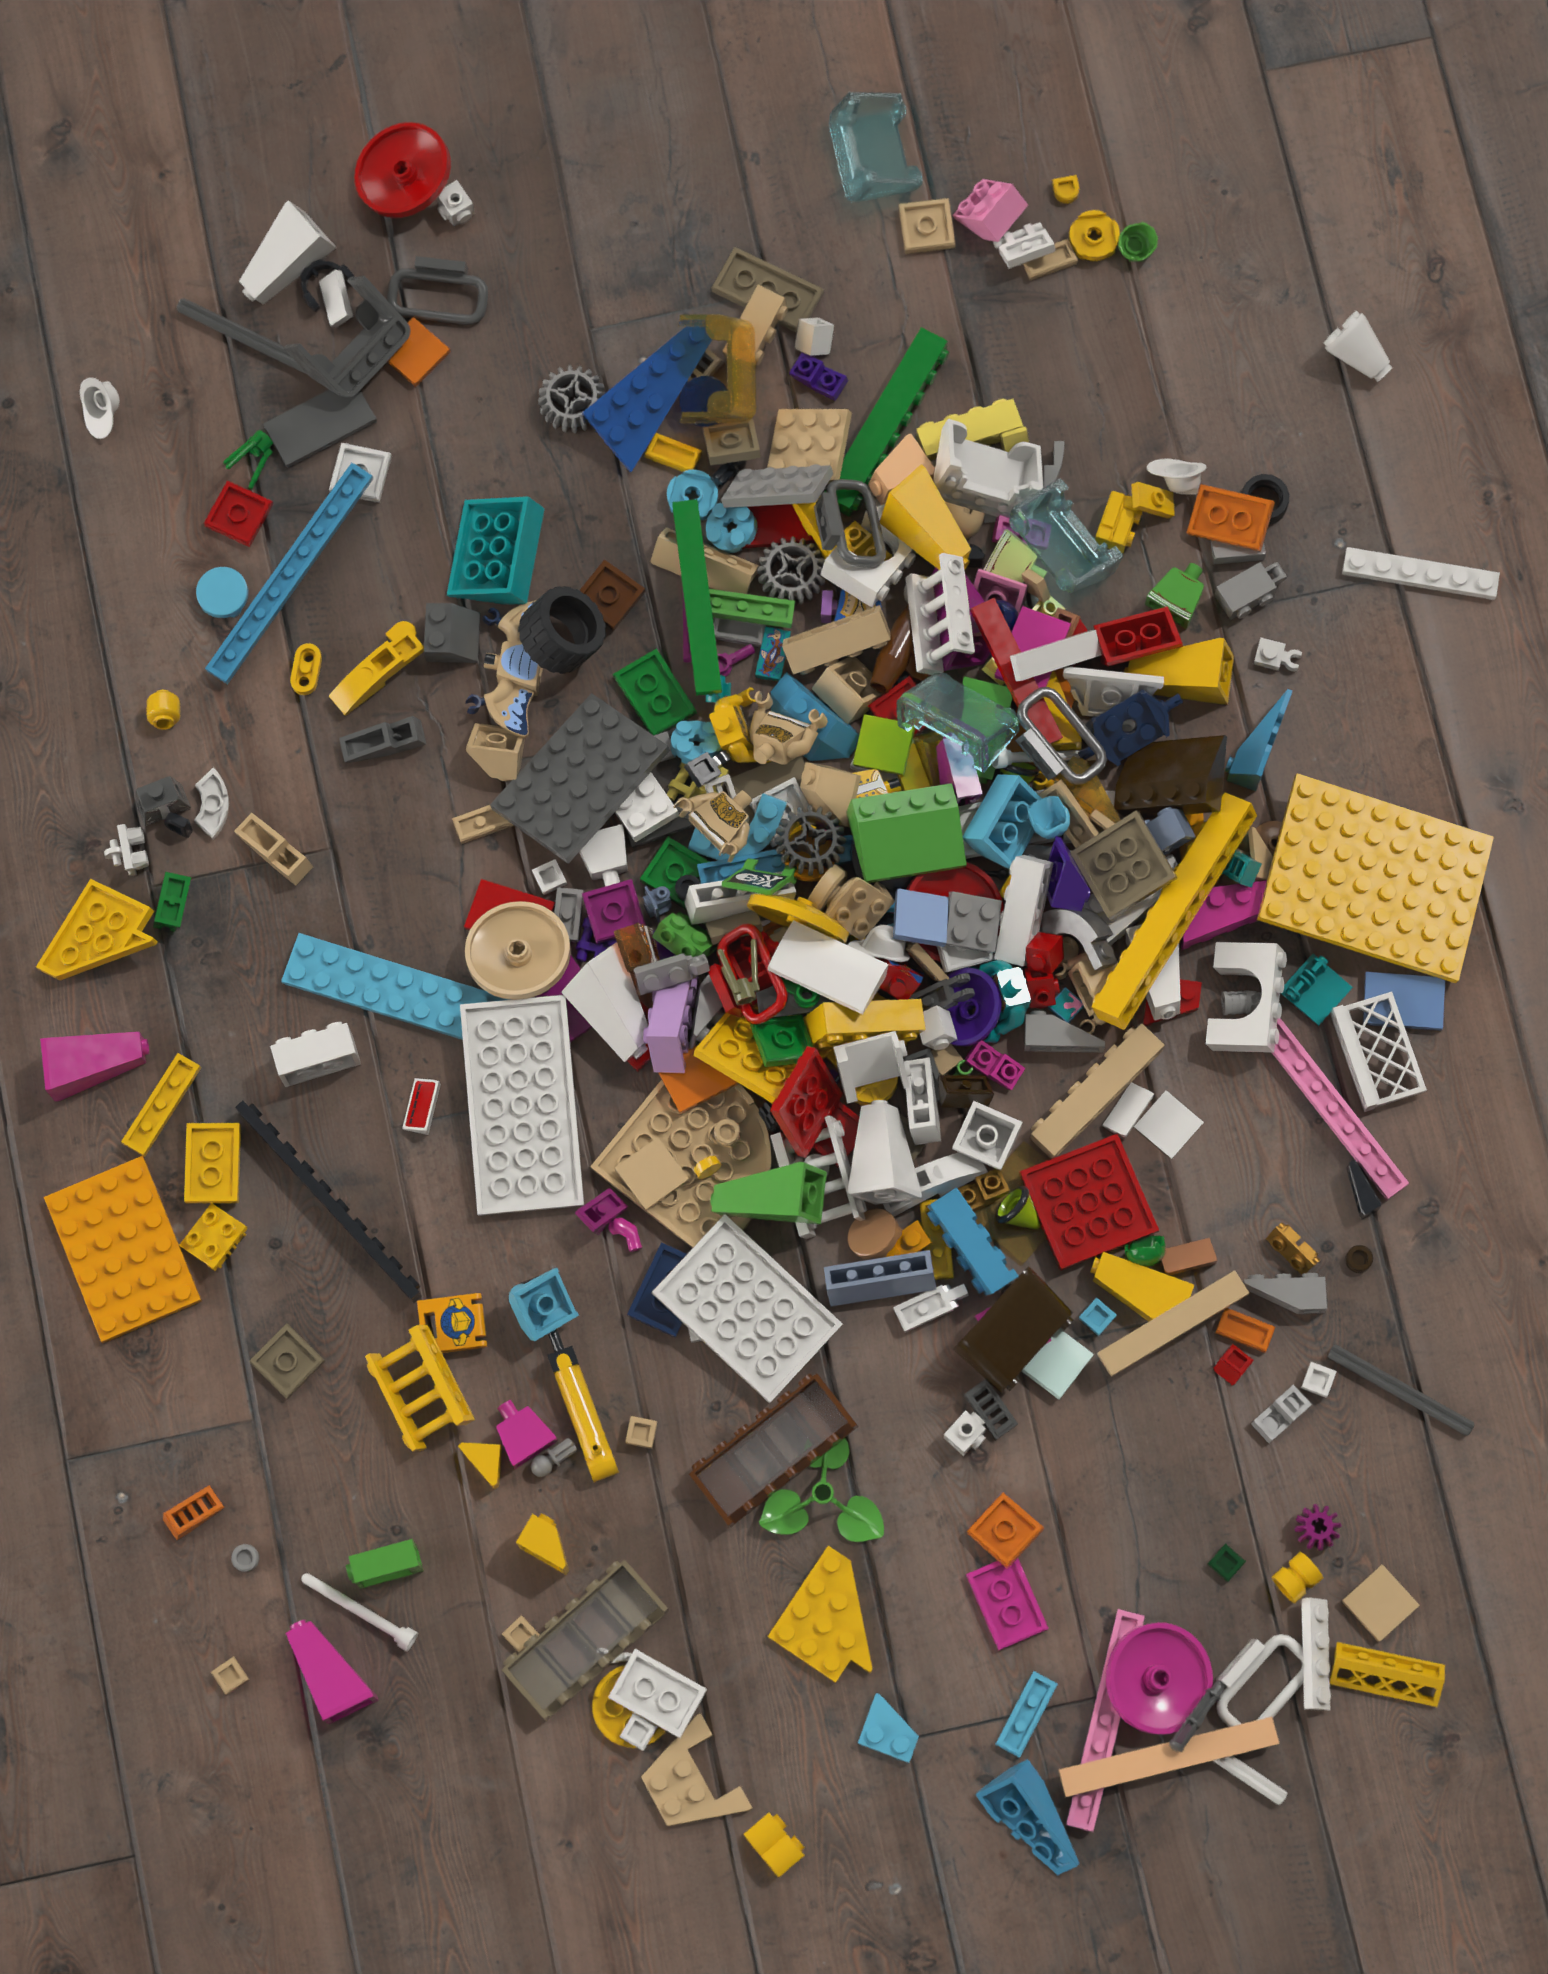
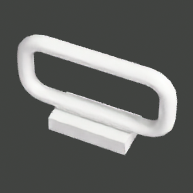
M1280 1634L1270 1638L1264 1645L1258 1639H1251L1217 1677L1216 1680L1222 1681L1226 1685V1689L1221 1693V1699L1217 1702L1216 1708L1219 1717L1228 1727L1241 1724L1228 1711V1702L1276 1647L1283 1645L1290 1649L1301 1660L1302 1667L1257 1720L1268 1717L1273 1718L1304 1683L1303 1647L1295 1639L1288 1635Z

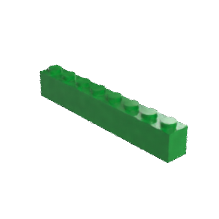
M922 327L920 328L844 457L840 479L858 480L867 485L869 484L874 471L887 458L888 455L886 454L890 447L895 448L901 437L899 432L902 427L909 425L913 417L911 412L914 406L919 407L925 396L923 391L927 384L930 386L933 384L937 376V367L939 364L944 365L950 353L947 350L948 340ZM842 489L836 491L840 513L850 517L853 510H859L864 500L859 491Z

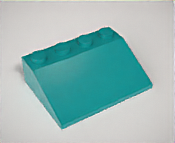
M530 497L465 500L447 596L504 605L527 604L545 508Z

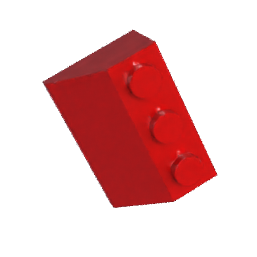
M1168 606L1093 625L1102 654L1099 658L1102 665L1105 666L1183 647Z

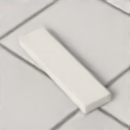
M1090 630L1011 655L1010 659L1015 680L1022 681L1102 654L1096 630Z

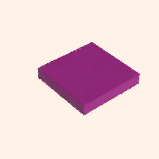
M632 879L582 893L596 944L619 937L615 935L622 934L627 936L644 931L640 930L646 924Z

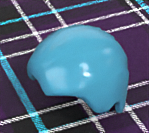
M1058 796L1042 798L1033 802L1028 808V818L1036 834L1043 838L1054 839L1056 836L1060 837L1067 831L1070 825L1068 808L1062 804Z

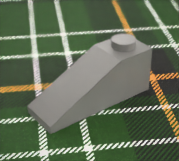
M1032 1011L1030 1014L1025 1015L1024 1051L1104 1052L1105 1041L1054 1015H1046L1045 1011Z

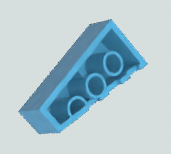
M957 1187L927 1206L930 1210L927 1213L929 1219L934 1226L939 1225L945 1233L942 1235L944 1242L950 1249L954 1247L959 1255L956 1258L959 1265L964 1271L969 1270L974 1278L971 1282L979 1294L982 1292L985 1296L993 1294L1019 1277L1014 1268L1009 1271L1005 1266L1007 1262L1003 1252L996 1246H991L990 1242H992L990 1234L981 1223H976V1214Z

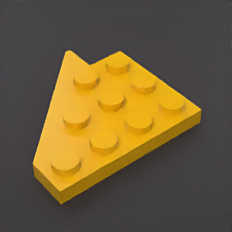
M90 879L36 968L61 981L152 947L158 941L142 931L154 910Z
M827 1546L769 1633L768 1638L835 1683L850 1661L869 1673L872 1671V1664L851 1560L830 1546Z

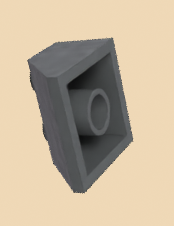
M426 603L424 638L426 661L478 663L480 612L452 603Z

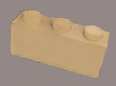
M757 285L723 349L724 356L750 370L755 365L758 366L764 357L765 352H763L766 343H771L776 334V329L774 328L778 320L782 321L788 311L785 298Z

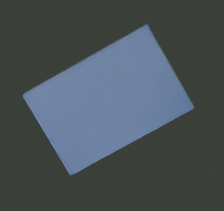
M1378 972L1365 973L1364 1000L1392 992L1405 1028L1443 1030L1445 980L1432 976ZM1388 1000L1377 1003L1373 1011L1388 1018L1391 1012ZM1373 1004L1366 1006V1008L1371 1010ZM1363 1011V1023H1364V1021L1366 1020V1018H1367V1016H1368V1013H1366V1012H1364V1011ZM1392 1014L1390 1020L1395 1022L1394 1016ZM1371 1015L1366 1025L1384 1026L1385 1022Z

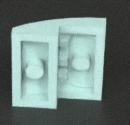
M1059 1329L1051 1337L1052 1341L1041 1348L1024 1367L1022 1372L1060 1400L1094 1354Z

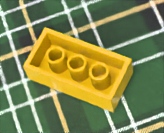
M921 999L871 1001L863 1014L837 1002H823L804 1017L813 1047H818L819 1051L831 1050L834 1046L896 1031L899 1041L904 1040L906 1046L907 1042L917 1039V1035L926 1030Z

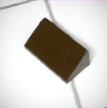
M938 1076L941 1107L970 1108L973 1101L989 1107L994 1092L986 1076Z

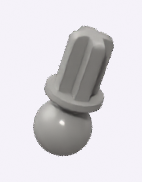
M567 1438L553 1449H546L549 1453L547 1456L540 1455L535 1457L531 1462L533 1474L538 1477H545L551 1472L553 1464L556 1463L560 1467V1463L577 1451L572 1440Z

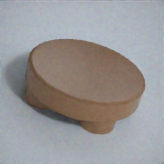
M884 1209L868 1210L864 1212L866 1220L859 1221L855 1219L848 1231V1244L850 1249L862 1259L884 1258L901 1237L902 1229L890 1212Z

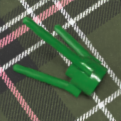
M257 430L246 443L223 461L226 469H230L248 452L256 457H259L261 454L262 458L248 486V489L252 490L267 459L273 453L270 449L273 441L263 431Z

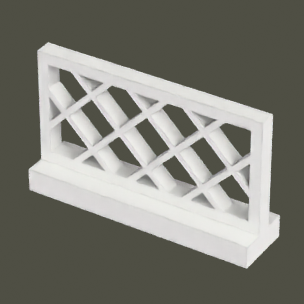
M1392 992L1350 1005L1337 1006L1332 1009L1330 1015L1364 1112L1427 1091ZM1388 1000L1391 1008L1388 1018L1373 1011L1377 1003ZM1373 1004L1371 1010L1366 1008V1006ZM1360 1009L1368 1013L1363 1025L1352 1021L1349 1011ZM1392 1014L1394 1016L1395 1022L1390 1020ZM1371 1015L1385 1022L1380 1034L1365 1027ZM1387 1024L1398 1028L1400 1036L1397 1042L1382 1036ZM1355 1028L1360 1030L1358 1035L1356 1033ZM1362 1032L1377 1038L1371 1050L1361 1046L1359 1038ZM1401 1039H1402V1042H1403L1404 1046H1402V1045L1399 1044V1042H1400ZM1379 1040L1394 1047L1388 1059L1374 1052ZM1396 1048L1407 1053L1409 1060L1405 1067L1391 1061ZM1363 1052L1369 1054L1367 1059H1365ZM1371 1056L1385 1062L1380 1075L1369 1070L1368 1062ZM1388 1064L1403 1071L1397 1083L1382 1077ZM1409 1064H1411L1413 1071L1407 1069ZM1405 1073L1415 1077L1418 1084L1417 1088L1408 1090L1399 1085ZM1372 1077H1374V1078L1377 1079V1081H1376L1375 1084H1374V1081H1373ZM1380 1081L1394 1087L1391 1095L1379 1099L1376 1090ZM1397 1089L1402 1091L1401 1093L1395 1094Z

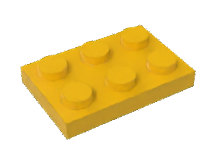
M187 1123L185 1203H239L240 1123Z

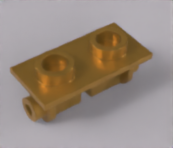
M1281 1222L1273 1229L1266 1240L1274 1250L1279 1252L1290 1263L1293 1269L1301 1275L1308 1273L1320 1261L1317 1257L1318 1253L1306 1242L1298 1246L1296 1242L1301 1237L1289 1224L1285 1225Z

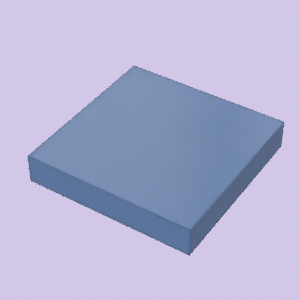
M897 889L895 893L893 939L945 947L947 943L949 897Z

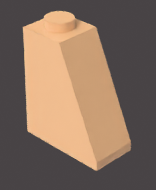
M908 434L874 471L868 486L879 503L883 505L887 501L889 492L919 465L922 464L926 468L932 480L935 467L913 435Z

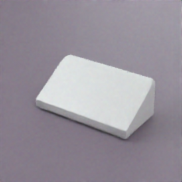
M1131 1082L1102 1126L1114 1134L1118 1133L1119 1137L1125 1140L1152 1100L1154 1093Z

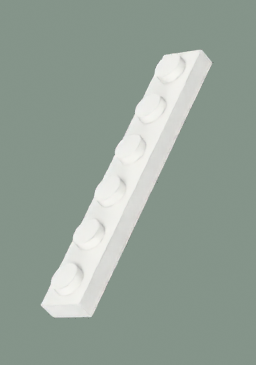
M1350 547L1346 548L1342 571L1343 575L1491 600L1496 598L1500 575L1499 572Z

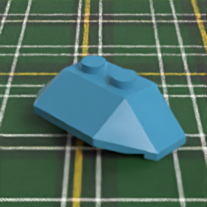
M786 672L771 691V698L773 700L771 711L811 725L812 723L808 715L811 710L817 709L819 717L823 712L828 721L825 727L817 730L818 735L809 753L803 756L809 761L849 758L857 747L860 733L850 724H846L831 708L791 674Z

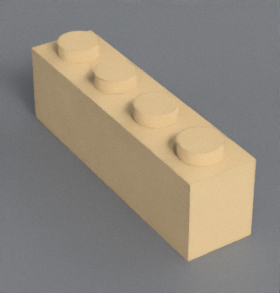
M878 605L783 639L782 647L793 675L799 672L800 675L812 672L815 670L814 667L824 664V666L833 665L839 661L838 658L847 655L850 658L863 653V649L883 647L890 640L891 635L882 609Z

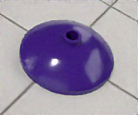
M962 968L947 975L950 979L963 973L969 974L971 980L961 987L953 988L954 993L966 988H973L975 996L969 1000L958 1002V1005L947 1009L950 1012L958 1039L950 1044L955 1046H970L980 1042L991 1033L1000 1016L1002 1002L999 988L992 977L978 969ZM976 1007V1011L972 1015V1010Z

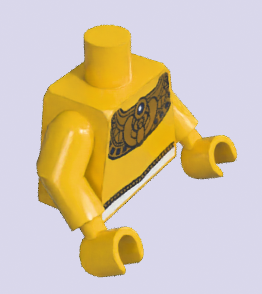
M748 688L738 695L735 694L717 700L714 712L709 714L720 747L723 751L726 750L732 761L738 763L757 762L753 756L750 731L740 705L747 707L756 702L755 699H751L749 696V692L753 691V688Z

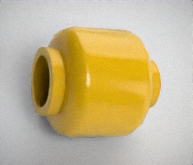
M158 690L147 698V720L157 729L166 730L178 723L180 720V700L177 695L168 690Z

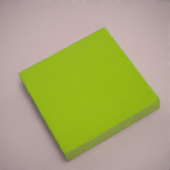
M864 714L853 766L904 776L916 727L915 724Z

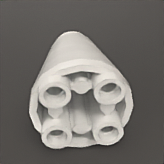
M1355 311L1342 325L1344 328L1342 331L1337 328L1324 341L1325 349L1372 379L1374 377L1378 382L1392 369V366L1389 364L1390 361L1364 314H1359Z

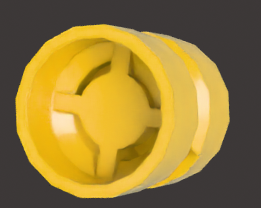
M1299 1552L1289 1561V1568L1282 1567L1271 1577L1278 1589L1294 1604L1306 1594V1587L1312 1589L1323 1579L1319 1569L1302 1552Z

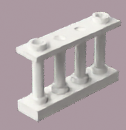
M945 553L939 554L941 569L930 577L912 573L905 577L916 669L919 673L936 676L944 672L942 658L950 652L975 653L963 557ZM942 581L944 593L935 598L933 586ZM945 605L947 617L938 622L936 610ZM948 629L950 641L941 646L939 634Z
M827 1116L825 1117L827 1128L821 1131L816 1142L831 1137L835 1152L805 1163L819 1169L838 1163L842 1178L827 1182L824 1195L845 1188L849 1203L823 1211L821 1223L851 1213L859 1221L866 1220L864 1212L867 1209L864 1200L848 1195L851 1168L842 1140V1136L845 1135L843 1126L840 1121ZM779 1132L770 1135L779 1167L794 1164L795 1161L792 1153L795 1151L785 1134ZM795 1222L800 1237L808 1239L816 1236L814 1229L817 1228L818 1224Z

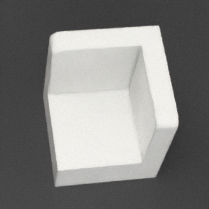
M820 318L799 319L795 348L810 356L829 354L834 325Z

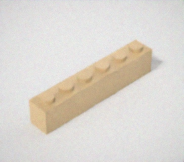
M1142 1023L1137 1028L1132 1026L1122 1037L1125 1040L1118 1047L1114 1044L1105 1053L1106 1059L1100 1065L1095 1063L1087 1071L1086 1075L1088 1077L1082 1083L1077 1081L1068 1090L1070 1095L1063 1102L1058 1100L1050 1108L1051 1114L1045 1120L1040 1118L1032 1126L1031 1130L1033 1132L1031 1133L1030 1140L1050 1159L1058 1157L1163 1051L1165 1045Z

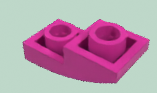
M982 1040L973 1045L964 1059L966 1064L1009 1090L1014 1088L1025 1070V1067L1008 1055L999 1053Z

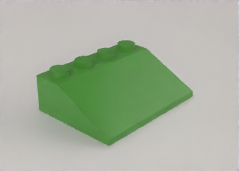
M952 783L851 799L846 815L864 881L867 883L966 867L959 807Z

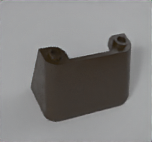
M1028 1266L953 1350L982 1377L987 1379L1000 1393L1005 1388L1011 1391L1020 1381L1017 1375L1059 1329L1064 1332L1074 1321L1070 1317L1073 1312L1042 1278Z

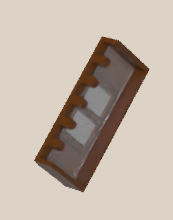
M810 1373L798 1382L799 1388L792 1393L788 1390L777 1399L778 1404L771 1410L766 1407L755 1416L756 1422L750 1426L745 1424L734 1433L736 1437L729 1443L726 1441L721 1442L713 1449L714 1455L707 1460L703 1457L692 1465L693 1471L689 1475L728 1526L732 1527L773 1493L782 1488L859 1427L818 1374L812 1376Z

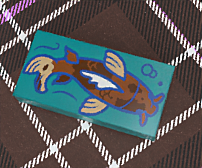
M765 627L755 673L756 678L780 681L786 659L782 647L783 639L789 638L791 631Z

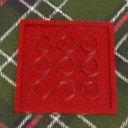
M1118 1133L1019 1172L1024 1186L1029 1189V1195L1037 1212L1041 1227L1060 1271L1102 1255L1103 1252H1110L1159 1232L1157 1223Z

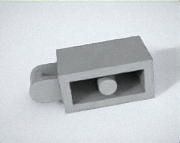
M1260 562L1217 586L1214 596L1230 620L1236 617L1241 619L1247 616L1253 607L1259 604L1260 606H1265L1274 599L1276 586L1284 582L1288 577L1278 562L1266 568ZM1273 573L1275 579L1273 580L1269 576V574Z

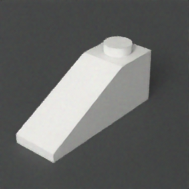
M930 1057L910 1060L908 1062L912 1076L907 1077L909 1088H906L909 1129L914 1144L919 1145L941 1141L939 1114Z

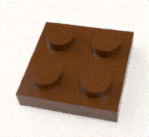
M604 559L580 591L595 602L604 617L605 624L615 631L643 596L645 588Z

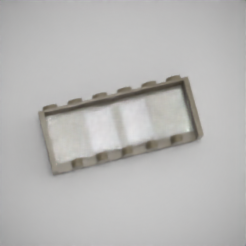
M618 1560L605 1571L608 1574L601 1581L596 1579L585 1589L587 1594L580 1600L576 1597L565 1606L567 1611L560 1618L554 1616L544 1625L546 1630L539 1637L536 1634L531 1636L523 1644L526 1648L517 1655L514 1652L503 1662L505 1665L502 1669L503 1673L545 1721H548L608 1667L612 1661L669 1612L667 1606L626 1560H623L621 1563Z

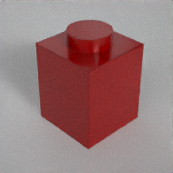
M1038 932L1025 947L1027 970L1052 974L1064 959L1063 936Z

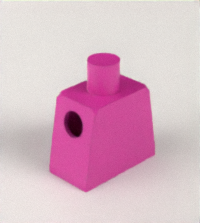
M508 1400L497 1408L505 1421L498 1424L496 1428L514 1469H517L558 1442L554 1433L529 1406L518 1412L513 1402Z

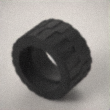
M557 586L546 591L524 612L519 621L518 632L520 634V642L533 662H536L541 668L547 669L549 672L565 674L579 668L602 647L606 637V625L598 606L589 596L583 594L578 589L568 586ZM550 616L557 618L567 626L574 638L575 644L566 641L555 631Z

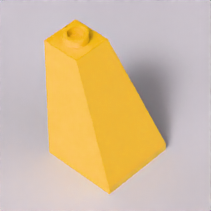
M922 464L919 465L889 492L880 524L938 570L941 569L939 554L941 553L963 557L965 570L970 562L968 557L971 548L928 471Z
M1216 638L1130 660L1129 667L1125 668L1124 673L1164 677L1163 687L1161 689L1158 688L1153 695L1173 697L1178 693L1181 699L1228 705L1234 655L1224 638Z

